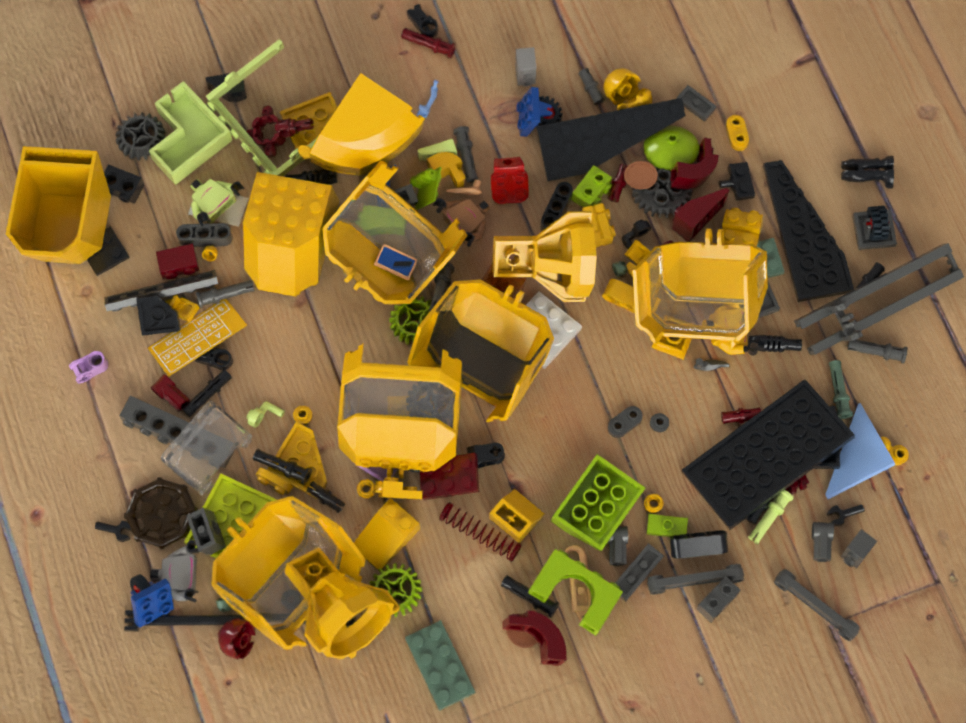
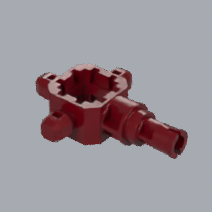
M267 105L262 108V116L256 117L252 122V129H248L246 132L253 141L264 148L265 155L271 158L276 156V147L282 146L286 141V137H293L299 131L313 130L314 126H311V124H314L312 118L299 121L296 119L292 120L291 118L281 120L274 115L273 108ZM266 124H275V131L277 133L274 134L275 137H272V139H263L262 130H264Z

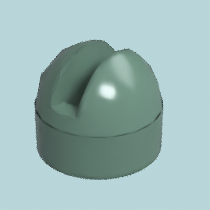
M618 261L612 264L613 271L617 277L626 274L627 267L625 262Z
M223 598L216 600L220 611L226 612L232 609Z

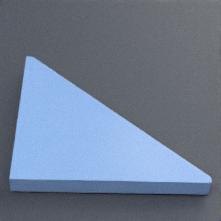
M861 403L857 405L849 428L854 433L855 438L842 447L840 452V468L834 469L825 494L827 499L895 465Z

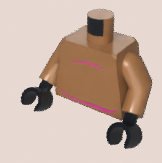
M441 198L436 199L433 206H438L437 213H441L444 210L443 219L449 226L458 218L460 222L458 227L460 230H465L467 234L463 241L465 245L467 244L470 247L472 243L482 239L486 229L484 213L490 210V207L484 200L475 205L471 199L444 201Z

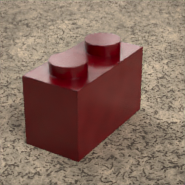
M193 244L156 251L162 279H174L179 275H192L200 271Z

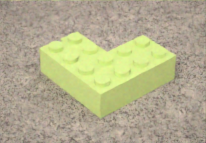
M184 81L171 90L174 103H172L168 93L155 102L158 113L172 127L174 132L149 150L154 163L175 185L233 141L230 130Z

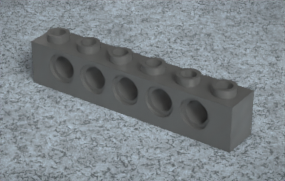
M133 396L129 397L119 415L123 425L131 429L136 427L146 436L150 437V435H153L163 444L171 443L175 449L181 452L186 450L192 453L191 456L198 460L203 458L209 461L208 463L215 468H219V466L226 468L236 449L233 442ZM141 415H147L144 421H138ZM158 423H164L161 429L155 428ZM177 430L181 431V434L178 437L172 436L173 432ZM194 438L199 439L197 444H189L190 440ZM210 446L216 447L212 453L206 452Z

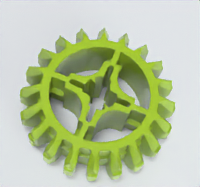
M422 296L420 300H417L416 297L411 304L394 305L395 311L390 312L392 317L389 318V323L392 324L390 329L394 331L393 335L395 337L399 336L400 342L405 339V344L408 345L410 341H414L416 333L409 331H417L420 323L430 312V299L424 302L425 298ZM406 313L407 319L403 325H400V318ZM439 325L437 326V328L435 329V331H439V329H440V326H439ZM435 331L433 332L432 337L436 336Z
M396 563L393 564V569H390L387 564L385 565L386 571L384 572L382 568H379L380 576L373 574V578L376 581L372 580L369 583L371 586L378 588L382 584L390 594L392 593L391 588L396 589L399 587V593L395 591L391 596L395 600H405V602L399 604V611H401L402 616H405V609L409 612L413 611L410 606L411 604L416 607L418 606V602L414 599L421 600V595L418 594L422 592V587L418 586L421 584V580L416 579L418 576L416 572L411 574L412 568L409 567L404 571V564H401L400 569H397ZM391 576H401L396 581L387 579ZM406 580L412 586L410 596L403 590ZM398 612L394 613V617H398Z

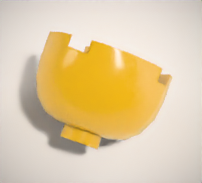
M618 68L607 76L604 82V92L613 104L619 105L623 102L625 103V99L631 100L633 95L639 91L640 88L637 86L638 82L641 83V80L631 70Z

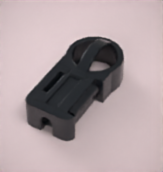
M416 4L413 10L410 8L407 11L408 19L421 34L431 38L437 35V21L430 15L427 16L421 10L420 4ZM427 25H434L435 29L431 31Z
M216 348L215 350H209L197 358L195 362L215 367L219 370H227L233 364V357L229 351ZM221 355H228L229 360L224 361L222 359H219L218 357Z

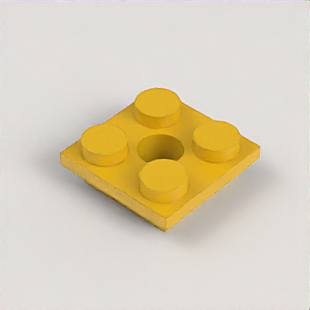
M666 317L662 320L669 326L690 327ZM662 336L656 344L653 343L652 348L684 360L692 338L679 337V340L672 341L669 337Z

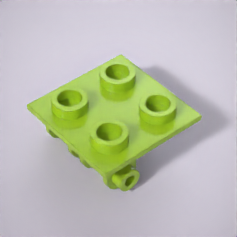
M442 167L435 170L428 168L411 177L410 184L419 188L417 194L418 202L415 205V210H419L436 201Z

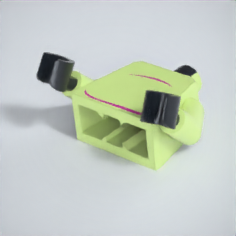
M198 179L193 181L190 186L195 191L191 196L193 200L191 204L193 217L199 221L201 226H204V221L213 224L220 215L236 202L233 193L239 196L240 193L238 191L245 188L239 181L232 184L222 181L215 182L210 179L204 185Z

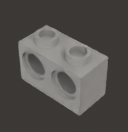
M534 47L516 49L515 69L518 86L536 84Z

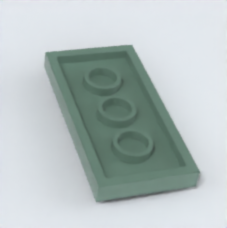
M441 620L405 637L439 711L476 694Z

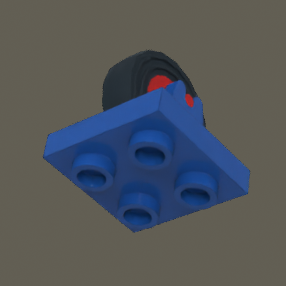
M141 574L130 579L135 623L139 628L174 609L170 583L166 578L156 584L152 581L148 582Z

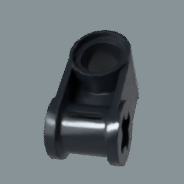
M500 443L473 445L467 448V454H477L478 468L500 464L505 459L504 448ZM494 451H498V456H494Z

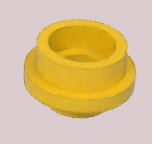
M298 406L293 412V418L295 422L305 425L311 421L312 411L307 406ZM301 412L306 413L304 417L299 416Z
M369 479L360 481L357 485L358 495L364 499L373 497L375 495V483ZM369 487L370 491L364 492L363 488Z
M649 494L644 500V507L650 513H658L663 508V499L658 494ZM655 501L657 503V506L652 507L650 505V502Z

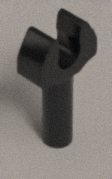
M836 505L828 511L827 516L837 514L839 519H835L831 523H834V526H842L846 517L865 512L863 505L845 510L840 509Z
M121 521L117 526L96 522L95 529L114 533L119 542L130 540L129 536L121 534L124 529L131 530L129 523Z

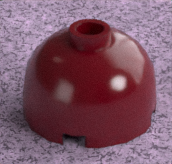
M236 618L227 621L218 631L219 648L230 658L237 660L239 658H246L254 642L250 641L252 635L255 636V627L243 619Z

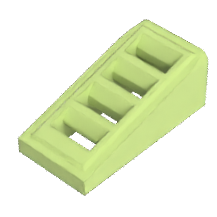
M453 139L417 150L419 161L427 160V158L441 152H450L457 155Z

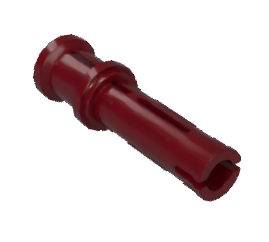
M404 28L401 34V39L430 48L433 53H441L449 59L453 57L456 50V43L450 44L442 41V38L434 39Z

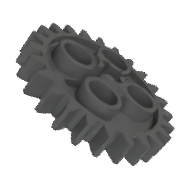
M655 167L658 178L656 183L650 187L652 190L632 188V197H635L634 203H639V209L645 208V214L651 211V217L655 213L658 214L659 218H661L662 214H665V217L668 218L669 213L675 216V210L680 205L684 206L691 200L693 190L671 187V171Z

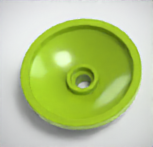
M669 125L645 139L644 154L647 160L655 167L671 171L677 161L693 164L699 154V143L696 137L687 129Z

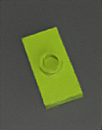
M649 514L647 535L671 537L687 534L688 518Z

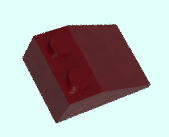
M724 188L690 200L684 206L680 205L674 212L675 217L672 220V230L687 242H690L725 206L729 189Z

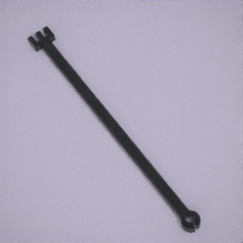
M126 610L125 615L133 616V618H125L124 623L132 624V626H125L124 631L139 632L133 610ZM241 615L160 616L144 626L224 625L232 619H246ZM261 615L269 625L283 624L290 617V615ZM356 616L352 617L345 625L350 627L354 624L356 620L353 618H356Z

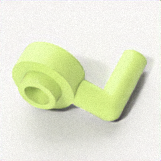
M265 401L260 408L256 407L248 412L246 417L247 423L256 428L263 420L267 410L279 417H283L285 410Z

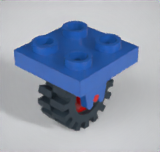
M531 87L517 103V112H519L517 127L520 129V136L527 137L536 126L560 122L563 113H560L562 108H558L559 103L555 104L554 98L549 100V96L545 98L540 96L539 98V88Z

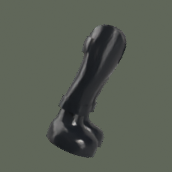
M888 155L881 160L880 158L849 159L841 162V168L847 170L841 173V180L849 182L882 180L886 188L893 189L894 156Z

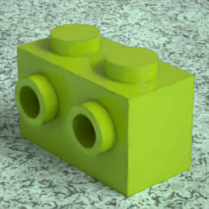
M593 165L573 191L572 201L582 208L600 204L603 194H608L612 188V177Z

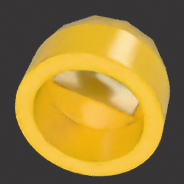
M207 245L202 252L203 259L209 262L215 261L218 255V250L213 245Z

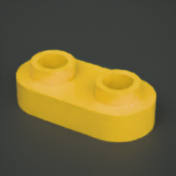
M732 115L726 122L729 142L734 150L743 151L749 143L745 121L739 115Z
M260 467L255 474L258 477V482L265 486L267 484L273 486L274 490L281 495H284V493L289 494L293 488L289 482Z

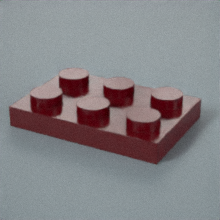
M477 454L456 455L436 471H420L422 499L429 500L478 493Z

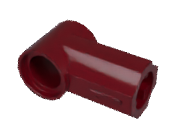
M165 374L150 387L160 399H165L178 412L190 401Z

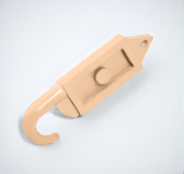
M572 545L565 549L564 552L567 554L571 551L577 552L579 554V561L585 564L588 569L587 555L582 547ZM569 578L572 612H575L581 621L582 616L584 617L590 607L591 593L582 581Z

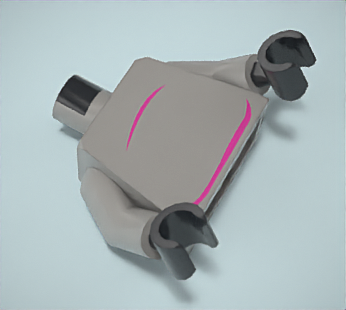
M190 540L186 546L163 559L162 569H151L150 571L151 581H161L165 578L169 581L172 598L176 601H191L194 603L197 601V599L193 598L195 593H198L196 590L197 558L192 553L200 552L195 548L196 542L194 540Z

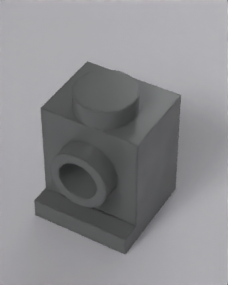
M411 184L393 190L411 206L417 204L418 199Z

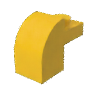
M441 152L427 158L428 168L435 170L442 167L441 179L449 175L456 188L464 187V179L466 178L461 170L462 160L457 155L450 152Z

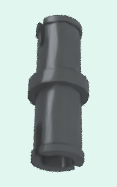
M589 68L582 69L578 75L585 85V91L589 92L594 105L601 104L605 98L598 88V82L592 77Z

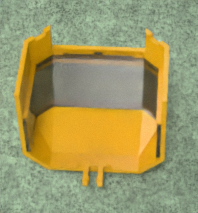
M480 279L454 281L418 326L407 363L409 366L441 368L442 350H446L448 356L462 361V388L495 406L486 422H492L494 419L507 421L547 359L554 341L548 320L539 312L521 303L524 296L523 291L520 290L515 299L510 297L514 286L511 284L503 293Z

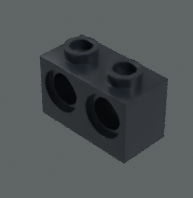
M108 164L104 174L111 196L114 195L125 203L132 202L135 204L144 187L142 177ZM110 181H116L114 184H109ZM128 187H133L132 190L125 191Z

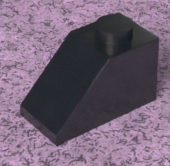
M228 74L205 77L208 89L213 91L225 81ZM244 80L225 93L222 98L228 102H240L243 99H247Z

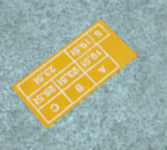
M223 299L220 300L219 304H214L194 317L190 323L187 322L180 326V331L171 332L147 349L167 376L170 377L246 327L247 324L229 301Z

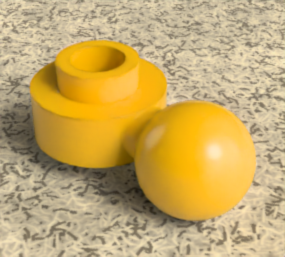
M880 437L895 465H902L908 460L909 453L904 446H892L891 441L887 437ZM897 451L901 452L902 457L897 455Z

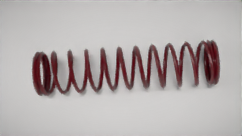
M448 502L439 517V520H441V522L445 520V523L449 524L453 521L452 528H456L460 524L459 532H463L466 529V536H469L473 532V540H476L480 536V544L484 543L487 540L486 548H489L493 545V552H496L501 547L500 556L504 555L507 552V560L512 562L515 559V557L521 549L522 543L518 542L509 556L510 550L515 541V539H513L508 548L501 554L503 546L508 538V535H506V537L498 546V548L494 550L497 540L501 534V531L498 533L493 542L488 546V542L494 531V527L487 535V537L481 542L483 533L488 524H486L482 531L477 535V537L474 538L475 532L478 528L479 523L481 522V519L478 521L473 530L469 534H467L469 526L474 516H472L467 525L461 530V526L465 516L467 515V512H465L464 516L457 523V525L454 526V522L461 508L458 509L453 518L447 523L448 516L454 504H452L451 502Z

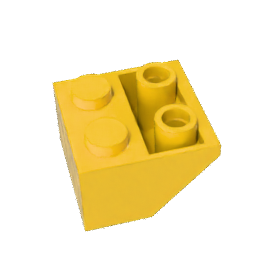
M514 489L492 509L489 519L509 536L521 543L545 513Z

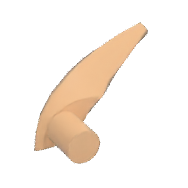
M476 179L472 187L448 189L447 192L479 195L482 193L479 189L481 181Z

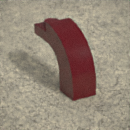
M704 137L699 144L698 163L688 164L677 161L671 170V187L693 189L703 185L708 180L719 160V155L713 154L714 149L710 138Z
M527 610L522 616L520 614H511L502 622V629L527 632L537 640L541 651V664L560 666L567 661L566 644L563 635L555 623L545 615Z

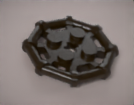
M157 477V480L133 490L134 493L127 511L124 513V518L131 527L135 541H141L160 547V549H165L166 546L187 537L190 530L187 517L183 527L179 525V519L182 515L188 516L197 511L198 508L195 507L187 490L188 487L185 484L180 485L164 480L162 477ZM157 488V494L146 498L144 494ZM163 488L176 491L174 496L163 493ZM182 497L187 508L181 509L177 500ZM140 499L144 502L141 506V511L135 512ZM159 509L166 510L163 518L160 516L156 517ZM141 518L145 527L140 530L135 519ZM174 529H176V530L178 531V532H176V533H174V534H172V535H170V536H168V537L165 538V535H164V534H166V533H168V532H170V531H172V530H174ZM149 531L157 532L159 539L148 536L147 533Z

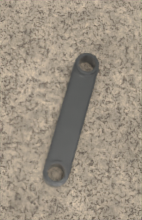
M732 564L726 566V569L667 578H663V575H655L647 578V584L650 594L656 595L666 592V589L721 582L725 577L733 583H739L744 581V571L741 564Z
M783 569L775 577L774 583L778 588L791 592L839 630V635L845 640L852 641L858 635L860 630L858 624L851 619L846 620L795 581L796 577L791 572Z

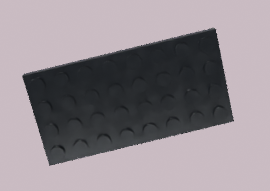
M804 379L683 468L682 473L728 529L731 530L854 439L855 435Z

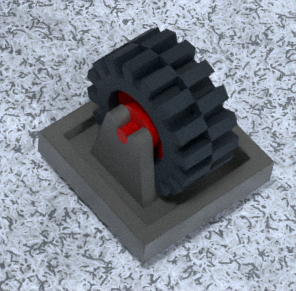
M885 206L868 207L867 212L853 214L858 250L896 247L897 241L891 209L887 210Z

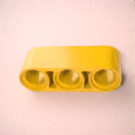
M611 278L602 297L612 304L635 313L634 287ZM656 297L651 306L653 313L660 302Z

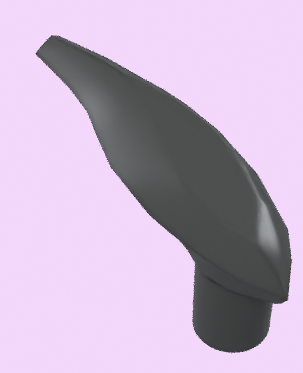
M698 358L693 368L710 371L721 367H730V364L719 360H703Z

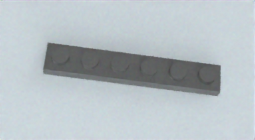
M215 270L104 297L106 311L115 312L127 306L136 307L137 297L157 295L160 298H171L179 293H192L196 289L203 287L211 288L218 284L217 274Z

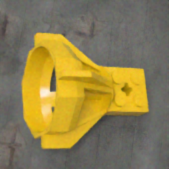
M568 211L536 236H494L493 276L532 277L563 302H585L595 283L597 255L592 213L590 211ZM512 254L517 255V256H514L513 259H510V257H509V256L512 255ZM558 273L561 274V281L557 280Z
M320 547L286 563L285 574L308 601L304 636L317 652H323L327 657L343 659L347 656L350 659L356 657L357 651L368 646L389 624L391 615L400 609V605L387 590L351 580L345 574L340 573ZM368 608L354 624L347 628L345 623L362 610Z

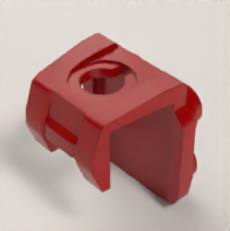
M521 157L494 159V172L491 175V193L495 203H521L529 197L528 174L524 170V163Z

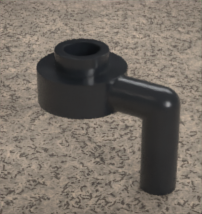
M639 220L635 222L632 231L622 236V241L627 250L633 244L631 239L641 237L651 230L652 227L648 221Z

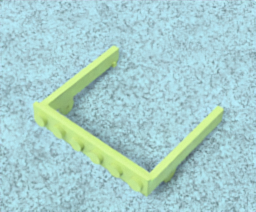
M280 39L239 71H233L228 74L221 85L206 95L208 101L206 105L212 112L216 111L218 113L220 121L224 125L229 126L231 135L234 139H240L242 142L240 144L246 153L251 152L254 156L252 158L258 167L262 166L265 169L264 173L285 176L305 160L302 156L300 157L298 148L290 154V159L277 169L219 100L225 93L284 49L283 42ZM317 138L308 144L307 147L312 149Z

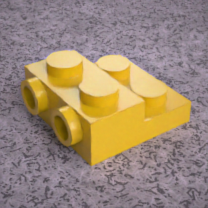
M736 207L726 209L722 223L724 243L757 246L763 224V215L755 210L743 212Z
M386 477L384 481H376L375 493H378V497L422 499V491H417L418 487H403V482H398V478Z

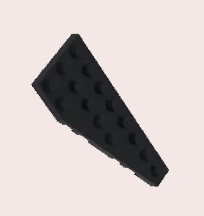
M682 98L537 126L547 181L583 175L593 165L596 167L685 117Z

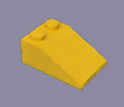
M390 498L377 511L354 541V544L365 559L377 570L379 568L384 569L385 565L389 564L420 530V523Z

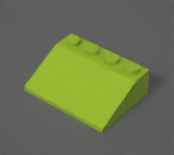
M597 454L552 516L551 522L573 537L602 551L643 493L645 487Z

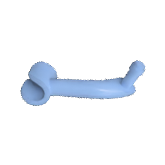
M434 80V84L431 87V96L425 106L419 105L417 115L427 118L430 107L437 97L438 80Z

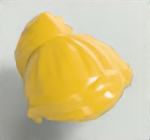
M647 88L639 90L633 95L631 100L625 99V103L617 105V110L652 104V91Z

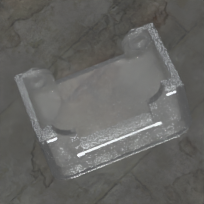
M211 400L161 456V461L202 496L204 492L207 493L212 488V476L236 448L248 447L253 436Z

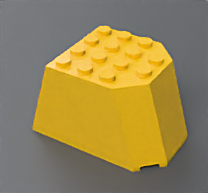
M23 146L5 233L22 255L43 262L82 264L102 249L111 194L98 152Z
M262 172L256 173L243 220L244 269L254 281L258 290L296 297L301 291L319 283L326 255L322 228L336 213L339 205V199L332 185Z

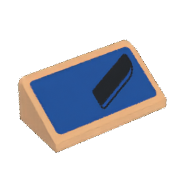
M383 244L374 265L405 280H409L417 259Z

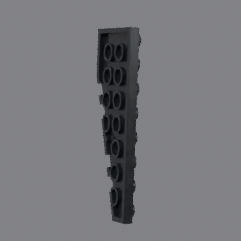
M779 160L764 163L763 169L797 301L802 302L841 295L854 290L845 254L838 248L833 236H830L825 228V224L811 203L807 201L801 188L793 180L794 178L784 162Z

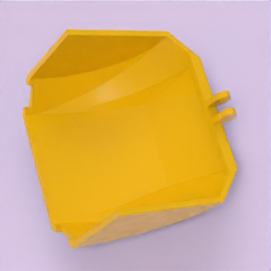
M360 73L320 133L312 149L301 145L298 147V152L303 159H310L311 163L324 169L341 174L360 176L370 172L380 160L388 163L403 152L421 132L425 118L421 115L416 117L411 112L412 107Z

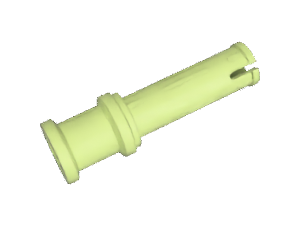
M784 490L773 501H770L768 503L769 509L748 538L752 541L758 535L754 543L759 544L776 517L784 513V508L794 497Z

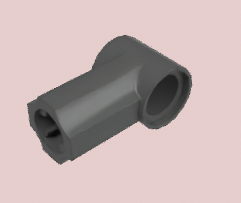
M813 522V560L817 562L831 561L834 523Z
M619 526L608 541L609 565L613 566L627 564L626 544H628V526Z

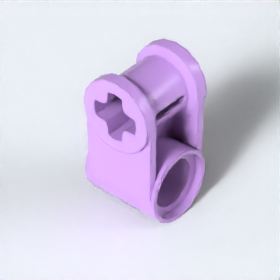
M93 351L71 362L69 368L73 370L76 382L81 384L106 371L109 363L102 352ZM97 359H102L99 365H94Z

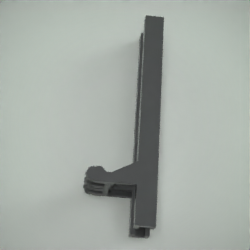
M949 243L941 244L794 320L797 328L801 327V329H804L831 314H835L842 327V330L808 347L809 354L816 355L841 341L857 340L863 336L862 330L964 278L951 253L952 249ZM941 257L948 258L946 261L948 265L951 264L952 266L949 268L950 274L857 322L856 320L848 321L854 318L853 313L845 315L843 310L847 309L850 304Z

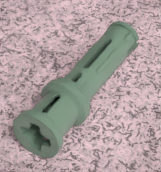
M834 360L829 362L835 393L833 403L836 404L838 417L846 419L853 416L849 405L850 396L846 394L841 361Z

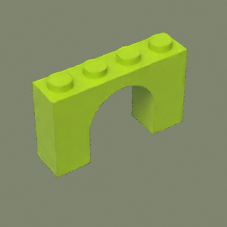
M554 549L528 593L545 603L560 581L568 578L582 581L590 590L591 604L579 626L596 636L623 591L620 590L617 584L604 580L603 576L598 572L588 570L582 562L569 558V555L563 550L558 551Z

